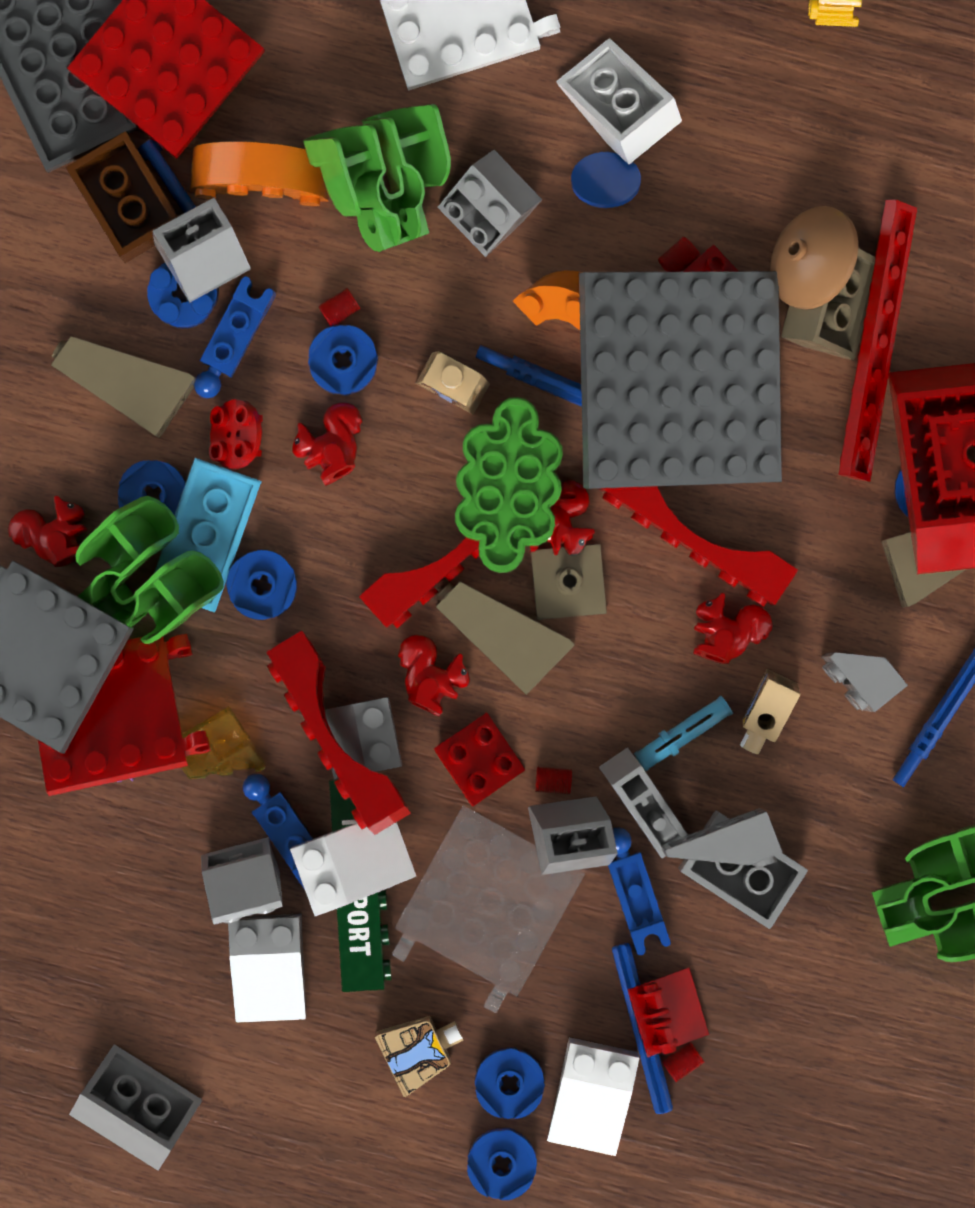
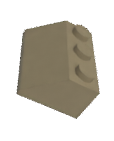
M858 248L857 260L851 277L838 295L828 303L807 310L789 305L781 337L802 347L854 360L864 327L863 322L867 311L875 256Z

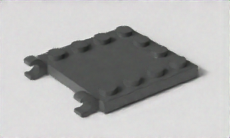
M12 560L8 569L0 564V718L56 751L65 753L134 629L16 561Z

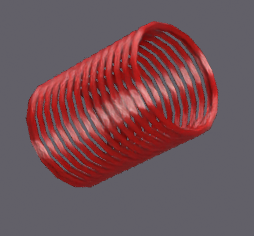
M682 237L663 256L661 255L658 258V262L666 272H681L687 268L688 264L690 265L692 261L696 260L700 253L690 240Z
M345 288L341 293L339 292L337 296L335 295V297L333 296L326 300V302L324 301L320 306L318 305V308L331 327L336 326L346 317L348 318L350 314H354V311L356 312V310L361 309L348 288Z
M537 767L535 792H539L540 789V793H544L545 788V793H549L550 787V793H554L555 786V794L556 792L558 794L560 786V794L561 791L562 794H566L567 790V795H570L572 769H554V767L553 769L549 767L548 769L547 767L542 769V767Z
M691 1042L687 1046H683V1049H679V1052L677 1051V1053L675 1052V1054L664 1059L665 1062L662 1060V1063L675 1082L683 1079L687 1074L689 1075V1073L693 1072L697 1067L699 1068L703 1063L705 1064Z

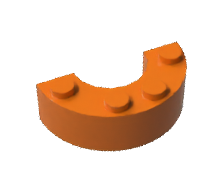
M213 142L197 145L193 148L190 192H195V197L216 199V194H225L226 192L231 195L245 196L248 195V191H262V196L283 198V195L300 200L299 204L304 206H320L321 201L329 202V194L320 167H313L309 163L306 149L257 142Z
M564 270L550 273L524 290L513 302L536 326L545 320L559 319L571 323L580 330L579 273L583 272Z

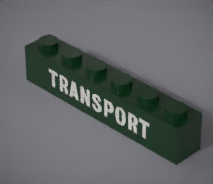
M338 779L329 780L332 832L357 823L351 813L356 807L350 797L344 800L334 783ZM386 889L337 908L342 992L384 990L386 986L385 981L392 980L391 960L384 959L383 945H389L388 924H382L381 910H387Z

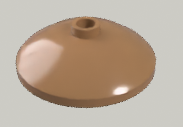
M829 206L813 207L800 213L784 228L774 246L770 271H777L779 298L783 302L798 309H814L828 303L844 288L854 270L858 255L857 232L853 222L846 214Z

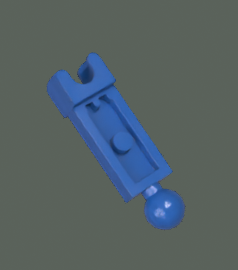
M244 276L232 296L233 299L200 359L202 363L209 366L207 371L197 375L194 383V389L200 397L212 398L220 392L221 380L219 377L221 373L230 378L233 377L257 329L276 297L275 291L270 288L266 289L260 298L253 299L249 296L252 288L250 278Z
M259 773L251 774L243 782V792L248 799L258 801L260 804L258 808L252 811V814L304 888L290 849L314 838L283 793L279 792L274 797H271L268 779Z
M621 827L612 828L618 854L616 855L617 859L613 860L608 865L637 955L645 953L644 939L649 934L657 935L663 946H670L671 942L641 852L630 855L629 849L632 844L630 833Z

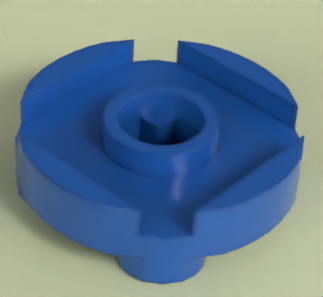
M164 262L151 273L147 297L155 315L164 323L180 329L193 328L205 322L213 311L214 306H216L218 288L190 303L189 301L181 303L180 298L173 297V292L178 290L179 284L166 263Z
M339 325L326 328L315 337L309 348L308 364L312 377L321 388L332 394L348 396L363 390L372 381L377 370L378 356L372 339L363 330L355 326ZM347 351L350 352L352 355L349 360L352 365L349 368L345 366L340 369L336 368L337 360L334 355L337 352L340 354H345Z
M158 460L140 461L128 468L121 477L118 489L119 508L140 497L147 496L145 489L148 486L153 489L160 487L162 490L159 494L160 501L175 515L186 482L181 473L168 463Z
M257 550L247 553L235 561L228 573L226 587L231 602L241 614L252 619L266 620L280 616L292 605L297 593V580L294 569L284 557L272 551ZM262 575L268 576V583L272 585L270 591H264L262 595L256 594L257 588L252 585L253 580H260Z
M515 1047L498 1049L490 1053L480 1063L475 1077L478 1101L494 1117L507 1119L523 1118L533 1112L542 1100L545 1084L540 1064L532 1055ZM505 1075L508 1077L515 1075L518 1078L516 1082L517 1091L513 1092L511 1089H508L504 1092L501 1089L504 1083L501 1078Z
M496 1128L483 1133L474 1141L468 1152L467 1172L472 1185L479 1193L486 1197L489 1196L494 1199L508 1201L521 1196L530 1188L536 1174L537 1158L532 1144L524 1135L512 1128ZM501 1155L503 1158L509 1157L511 1159V1162L508 1164V1172L504 1173L501 1169L497 1171L493 1169L492 1166L496 1163L495 1157Z

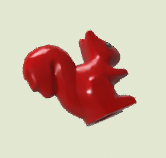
M348 402L336 403L327 408L323 417V424L327 433L317 438L311 434L304 424L298 423L297 425L298 434L292 446L293 455L297 458L308 457L304 461L307 469L320 465L323 469L320 478L325 486L348 475L355 468L354 461L357 453V444L354 435L361 431L360 424L363 422L358 408Z
M567 480L566 482H561L562 492L560 498L550 508L555 518V528L553 535L547 542L551 543L554 555H558L561 544H564L566 552L571 556H576L584 549L586 542L593 538L595 530L592 528L572 527L571 518L582 515L588 509L590 499L586 488H583L582 484L573 480ZM529 546L530 552H535L539 546Z
M55 496L54 505L57 518L49 523H46L42 515L36 510L25 509L15 514L10 520L8 527L9 537L12 538L15 545H20L23 549L32 546L41 559L52 563L54 567H64L76 562V552L80 546L77 543L76 537L88 531L82 524L75 525L85 515V511L80 505L63 501L59 496Z
M720 593L717 598L699 604L696 608V615L706 623H697L694 630L705 634L704 643L697 645L693 654L719 664H729L732 659L745 652L750 642L759 644L762 640L768 638L773 628L771 615L768 611L754 604L746 605L739 610L734 620L723 615L725 593Z
M411 635L403 640L398 652L400 665L408 669L405 677L408 702L440 717L443 712V708L440 705L442 698L447 696L457 699L458 693L452 686L465 688L470 683L469 673L463 664V655L459 653L452 660L448 668L444 670L435 666L438 653L433 640L423 635Z

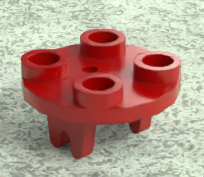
M233 399L225 402L222 406L214 407L210 413L212 425L209 456L211 460L219 462L223 467L240 469L246 467L255 457H262V450H259L262 438L261 422H263V415H259L251 403L239 399Z

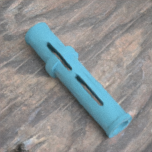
M719 696L718 699L692 714L669 731L662 730L659 732L657 739L638 752L636 751L634 755L643 769L648 771L649 768L669 755L674 757L679 754L678 749L705 733L727 716L732 715L733 712L725 699ZM707 715H711L709 719H707L691 731L686 732V729H688L689 727H691ZM677 735H681L679 739H677L676 741H674L658 753L655 752L656 749H658L659 747H661Z

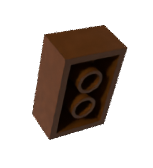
M126 131L65 167L124 263L154 247L152 231L178 217Z

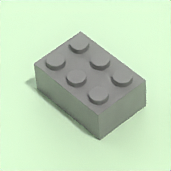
M715 810L704 829L729 820V818ZM783 853L775 855L776 861L760 868H756L752 864L740 865L684 859L678 867L683 874L768 929H771L808 872V869Z

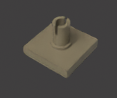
M601 544L585 545L581 553L576 556L569 555L564 547L560 548L558 555H554L552 548L531 552L537 620L607 614Z

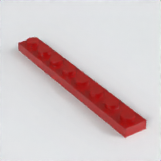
M885 200L884 212L881 217V230L878 247L875 252V264L872 282L869 287L870 294L866 316L863 322L864 328L858 353L855 381L852 387L849 416L846 422L843 451L840 456L838 475L859 481L871 482L889 377L888 372L890 371L917 214L916 207L899 200Z

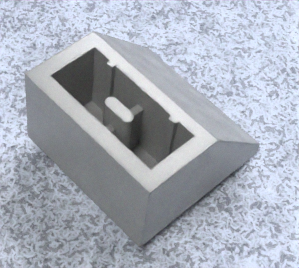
M493 150L468 169L438 208L486 257L531 214L542 199Z
M215 198L206 201L152 231L157 250L189 303L251 270L236 234Z
M837 652L825 653L821 657L826 662L822 667L834 683L837 681L843 683L848 690L844 695L856 710L876 712L908 686L884 657Z
M597 796L528 807L541 875L610 865L618 854L611 820Z
M269 837L201 855L202 876L214 925L222 922L233 923L242 917L257 913L268 914L276 908L283 907L280 871Z

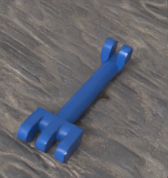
M153 139L148 140L138 148V151L145 161H150L182 212L186 213L196 207L160 153L163 149Z

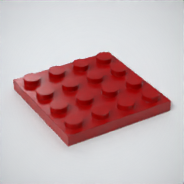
M122 0L67 69L177 159L259 60L265 49L206 0Z

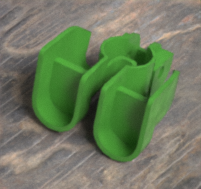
M435 104L410 106L386 111L363 119V125L342 127L316 134L303 140L309 163L313 167H320L327 192L335 208L343 216H357L361 235L366 244L374 251L380 252L429 234L422 207L425 195L424 187L444 185L451 169L449 147L440 112ZM385 172L387 175L390 192L387 191L382 178Z
M150 496L140 497L114 511L80 544L76 552V562L80 566L94 557H99L111 567L97 575L93 582L77 597L130 627L135 626L149 613L155 621L156 627L152 632L140 639L144 644H150L173 631L197 610L207 605L222 591L224 581L220 571L208 557L200 552L191 550L164 564L135 591V594L130 590L125 581L145 561L163 550L179 534V525L171 510L164 503Z
M974 824L961 828L956 832L928 840L915 847L905 857L906 862H909L915 878L888 885L871 892L889 947L933 934L938 949V959L946 962H961L975 959V900L933 911L929 899L937 893L975 883Z

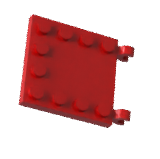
M187 634L174 636L166 642L163 636L150 644H144L140 640L142 637L127 640L66 752L60 753L38 740L45 788L48 796L188 766L187 756L211 751L209 738L205 730L193 732L185 738L182 735L169 660L193 655Z

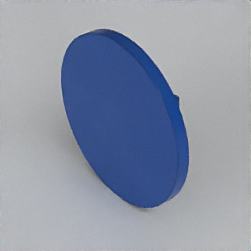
M599 152L584 157L575 165L571 175V185L576 196L583 202L594 207L613 208L628 203L637 195L641 185V174L634 162L628 164L617 153Z

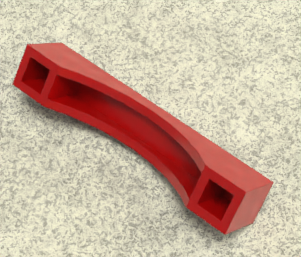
M657 486L599 488L604 493L602 499L618 510L623 505L632 511L633 514L630 518L646 529L650 525L654 526L662 532L660 538L676 549L681 544L691 551L688 556L690 559L704 568L708 564L712 565L720 571L717 577L734 588L737 584H740L749 590L746 596L762 607L766 603L771 606L776 605L799 571L770 550L757 552L731 550L712 544L697 536L683 525L668 508Z
M465 538L454 550L427 566L406 572L385 573L365 590L359 598L387 629L391 625L398 629L412 616L409 609L418 601L423 606L439 592L435 586L444 578L449 583L465 569L461 563L470 555L475 559L479 557V541Z
M301 630L268 650L266 653L271 663L267 667L277 683L284 682L288 692L283 695L294 712L300 710L305 720L300 725L310 741L317 739L322 748L317 754L327 770L333 768L339 779L334 783L344 800L350 797L356 809L351 811L359 827L362 830L367 827L376 835L411 814L395 784L388 776L374 772L354 761L336 741L328 724L324 707L323 683L326 666L307 635Z

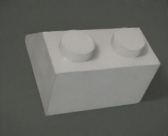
M389 697L325 710L328 724L336 741L354 761L374 772L402 766ZM332 768L334 779H338L336 772Z

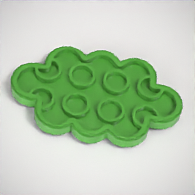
M520 397L508 398L501 402L495 410L492 424L477 425L465 435L463 454L468 463L458 471L456 477L457 488L464 499L457 506L455 523L460 533L466 538L479 541V556L483 564L489 570L497 573H508L516 569L523 560L525 546H539L547 542L553 535L555 518L550 508L559 500L562 492L561 482L554 472L561 464L563 457L562 445L554 434L538 429L539 419L537 410L532 403Z

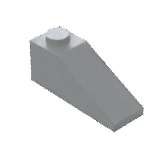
M628 747L599 767L661 858L666 856L662 851L661 845L688 835Z

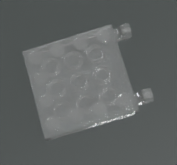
M463 805L395 926V929L402 932L403 935L396 945L392 956L404 962L415 941L424 944L495 984L484 1002V1007L497 1013L508 992L516 997L519 995L585 873L581 870H572L541 875L536 845Z

